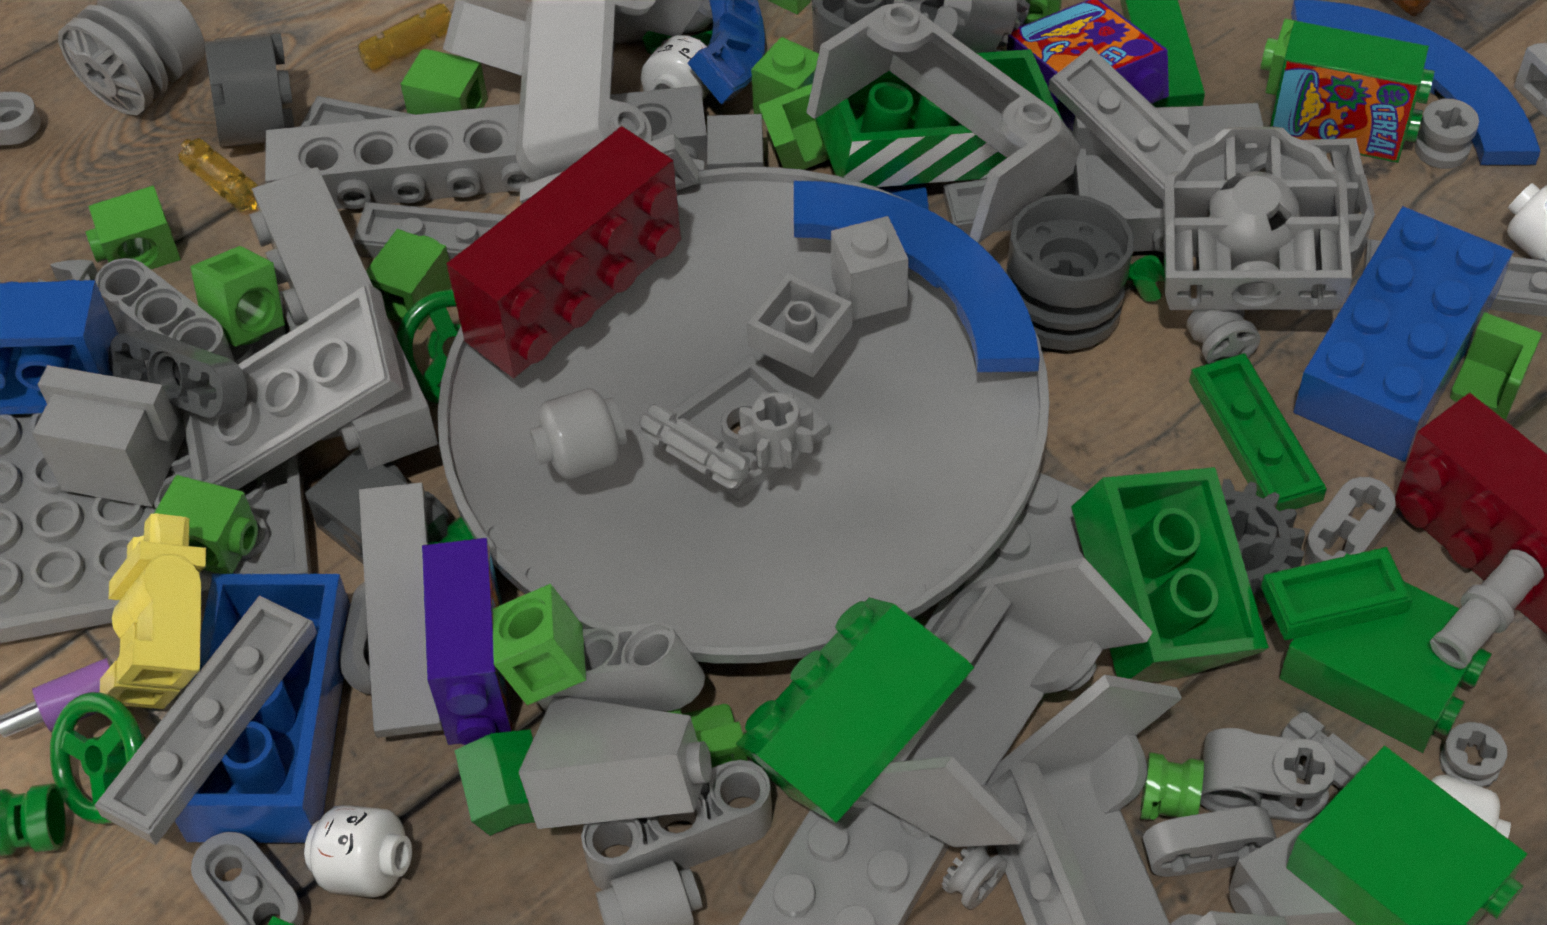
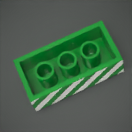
M1031 49L976 53L1050 106L1061 118ZM891 71L884 73L816 118L835 175L874 187L986 179L991 169L1007 159V157Z

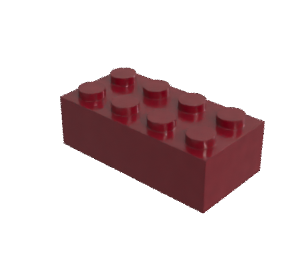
M621 126L447 262L446 265L464 341L512 378H516L531 364L542 361L548 355L551 348L572 330L584 326L592 318L594 312L613 296L626 291L634 283L636 277L654 262L667 257L675 249L677 243L681 241L673 159Z
M1469 392L1417 431L1395 495L1396 507L1401 510L1408 522L1415 527L1425 530L1445 547L1455 562L1464 568L1472 570L1483 581L1502 563L1503 558L1509 551L1519 550L1532 556L1543 569L1544 577L1536 586L1532 587L1514 610H1519L1547 635V454Z

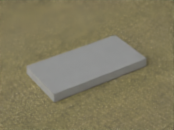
M367 283L239 363L238 365L243 371L247 383V399L242 409L238 412L206 418L182 409L193 479L238 490L403 390L382 293Z

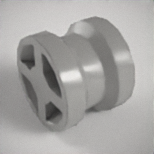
M1440 99L1431 102L1425 108L1421 120L1422 128L1419 130L1414 144L1418 157L1426 164L1440 169H1452L1461 166L1468 159L1472 147L1471 140L1475 137L1479 125L1478 114L1470 105L1463 101Z
M1194 310L1191 313L1186 326L1193 339L1203 343L1202 354L1208 364L1243 353L1249 357L1259 346L1260 334L1253 323L1244 320L1245 310Z

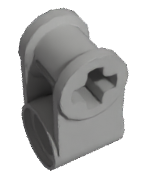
M1238 728L1216 729L1209 732L1204 740V776L1200 804L1213 812L1239 807H1263L1269 812V816L1272 819L1287 820L1293 823H1306L1317 817L1327 805L1329 798L1328 789L1333 783L1336 772L1335 760L1327 748L1319 742L1309 739L1255 734ZM1301 756L1307 757L1305 766L1299 764ZM1297 778L1304 779L1305 784L1297 783ZM1303 798L1302 805L1299 807L1295 806L1296 799Z

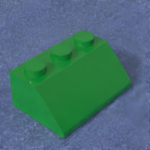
M1215 467L1103 477L1071 506L1085 559L1153 632L1147 642L1109 648L1117 677L1150 683L1175 680L1264 652L1269 648Z
M871 597L866 601L855 603L841 615L835 625L837 633L820 651H812L798 662L791 672L790 679L792 682L775 701H766L750 715L745 724L747 732L736 743L755 764L763 768L768 777L788 797L835 823L841 819L974 669V666L965 657L898 606Z

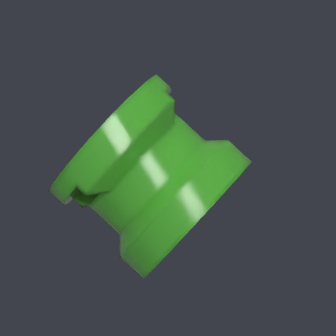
M1149 752L1147 776L1142 791L1140 819L1154 820L1159 815L1179 818L1199 814L1204 760L1189 758L1181 764L1168 762L1163 754Z

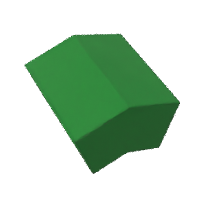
M531 729L492 733L454 750L471 822L489 836L513 825L535 823L519 775V770L533 742Z

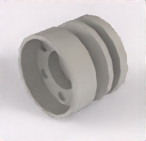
M97 0V5H88L77 15V18L74 17L58 31L60 49L66 62L79 80L105 104L123 114L137 116L153 103V99H156L167 90L168 81L174 82L204 56L205 52L201 30L189 10L180 0Z

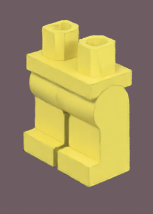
M158 513L150 514L144 522V535L131 539L127 545V559L109 581L108 599L120 600L114 607L112 614L113 629L120 638V651L117 661L100 678L99 692L115 697L125 706L164 709L178 695L180 689H183L200 671L201 580L199 573L206 565V548L189 546L190 519L187 517Z

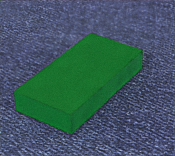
M1387 547L1264 574L1261 589L1284 641L1406 613L1409 611L1413 601Z

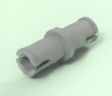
M1519 550L1509 551L1503 558L1502 563L1481 585L1469 587L1462 595L1460 601L1462 607L1430 641L1434 653L1449 666L1458 669L1465 668L1471 661L1472 656L1485 644L1493 633L1505 631L1513 622L1515 617L1513 610L1525 598L1532 587L1536 586L1544 577L1540 564L1525 552Z

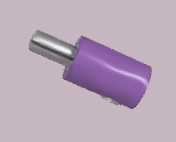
M105 658L32 688L34 702L0 715V734L2 737L6 738L41 722H45L48 730L52 732L60 712L72 699L88 692L100 691V678L111 666L109 659ZM89 712L85 714L81 719L89 717L98 712Z

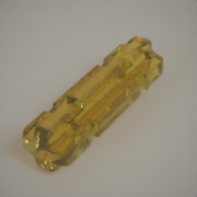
M438 3L424 10L425 16L423 17L416 14L381 31L382 37L379 39L376 35H373L361 41L357 48L362 62L369 70H377L390 63L389 57L393 56L397 60L432 42L431 36L435 35L438 39L446 35L452 15L450 10L444 4Z
M196 138L193 141L186 139L180 144L182 150L178 154V159L192 173L194 172L198 178L240 212H244L247 209L253 211L257 208L252 188L259 185L248 176L246 177L243 172L217 151H214L201 138Z

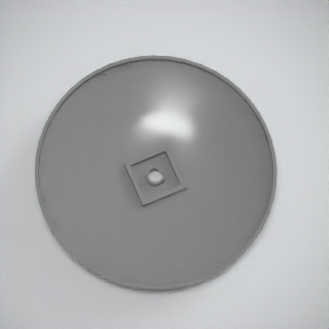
M727 167L698 171L699 183L676 190L681 241L677 243L675 249L667 257L658 259L637 276L634 283L626 291L617 293L596 310L592 318L584 326L575 328L555 344L542 361L531 364L516 378H512L464 341L460 326L447 358L441 380L438 404L439 446L444 470L460 516L474 539L487 538L493 564L524 594L551 583L581 622L583 629L654 622L666 623L675 630L698 662L764 663L803 658L812 651H820L837 633L835 625L838 619L855 603L866 601L871 597L893 603L914 618L955 591L998 548L1025 508L1039 474L1046 446L1050 404L1047 369L1040 341L1036 334L1040 356L1039 371L977 372L974 350L969 335L957 314L956 305L941 287L939 289L935 288L910 268H908L907 306L853 320L852 328L814 377L750 348L747 322L787 273L840 296L832 279L831 240L794 238V181L840 183L872 189L893 196L896 195L843 177L801 169ZM591 388L598 391L603 399L613 397L625 428L627 445L619 447L618 460L612 466L567 479L556 471L552 462L543 465L539 463L529 429L540 426L539 409L545 401ZM761 392L766 394L772 392L788 394L792 392L794 393V400L799 410L803 408H812L813 410L812 453L800 452L790 469L769 466L761 469L758 468V459L754 454V450L741 452L750 459L749 467L751 470L747 478L736 489H728L713 480L714 472L711 471L707 475L703 474L665 451L666 443L663 446H657L640 434V418L648 411L651 405L660 404L677 414L676 421L684 418L723 441L722 448L724 450L726 447L731 446L740 451L738 434L732 432L730 428L735 423L740 422V408L748 407L752 409L754 402L760 397Z

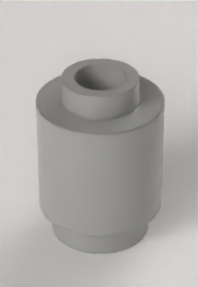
M673 859L610 880V888L595 893L604 925H694L691 911L703 907L691 869L687 868L678 872Z

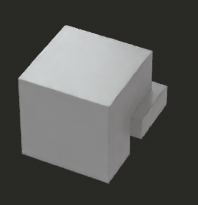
M47 365L37 384L47 406L32 434L61 490L152 507L186 436L180 408L170 403L163 385Z

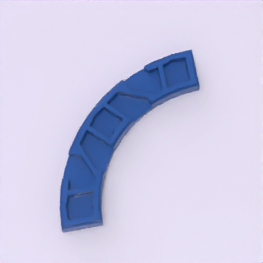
M709 0L713 18V31L709 46L699 50L687 64L721 104L736 97L752 81L751 69L765 54L764 24L758 0Z
M1294 0L1291 11L1292 20L1429 46L1424 69L1435 71L1430 92L1432 94L1439 92L1446 99L1463 101L1470 105L1478 114L1479 125L1475 137L1471 141L1476 149L1480 165H1536L1541 151L1535 132L1524 110L1509 89L1493 72L1455 43L1425 27L1378 10L1329 1Z
M794 181V238L831 240L832 230L888 216L908 257V268L921 275L935 288L939 289L941 287L956 305L957 314L969 335L974 350L977 372L1039 371L1040 356L1036 333L1022 297L1001 265L963 230L934 212L884 192L824 181Z

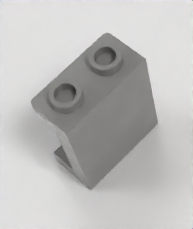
M1188 107L1156 108L1186 138L1188 137L1190 128ZM1075 116L1072 134L1080 147L1073 170L1076 195L1094 198L1112 206L1127 220L1134 235L1133 251H1159L1164 253L1163 200Z

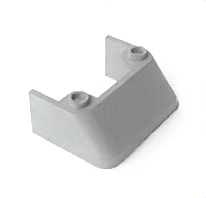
M531 0L526 12L516 159L521 170L535 181L565 171L621 126L646 142L652 141L651 125L645 114L631 104L610 99L614 22L674 37L682 35L705 0ZM691 158L698 167V171H704V161Z
M904 3L881 6L821 44L806 112L812 118L816 119L884 73L891 71L1007 157V159L989 171L969 236L976 242L980 243L1018 215L1024 206L1038 200L1072 174L1080 147L1078 141L1059 115L1046 103L912 6Z
M1084 557L979 580L966 587L950 602L930 632L965 657L974 666V669L861 795L862 797L952 847L1021 843L1027 832L1000 806L999 796L985 784L1045 693L1058 692L1064 689L1073 691L1080 688L1093 676L1097 666L1095 661L1103 649L1144 643L1148 641L1153 633Z
M1110 675L1102 676L1001 760L985 784L999 796L1000 806L1027 832L1020 844L995 845L998 855L1007 860L1005 873L1026 925H1288L1285 918L1279 916L1210 911L1206 915H1183L1171 924L1166 917L1120 810L1138 796L1147 776L1146 758L1136 735L1182 699L1177 687Z

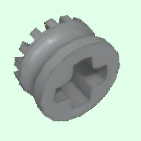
M1476 722L1459 724L1450 731L1439 755V761H1441L1440 768L1446 772L1447 776L1482 788L1484 786L1488 788L1492 785L1493 781L1497 780L1507 759V746L1502 736L1485 724ZM1474 744L1477 745L1476 749L1480 750V756L1484 758L1480 766L1467 763L1468 755L1464 752L1467 745L1468 747H1473Z
M967 846V849H963L960 852L963 860L960 861L957 857L955 858L953 863L958 867H949L947 870L948 874L943 877V882L941 883L942 888L948 893L960 892L962 894L961 902L967 909L972 910L987 898L999 883L1007 867V860L1001 855L990 857L987 854V846Z

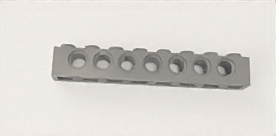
M701 85L610 95V99L631 104L645 114L651 125L652 141L674 133L689 156L704 161V170H708L707 133ZM520 104L266 130V184L318 167L337 209H359L364 207L366 202L381 204L415 203L422 200L450 197H470L479 194L508 191L520 192L521 185L535 180L528 177L521 170L516 159Z

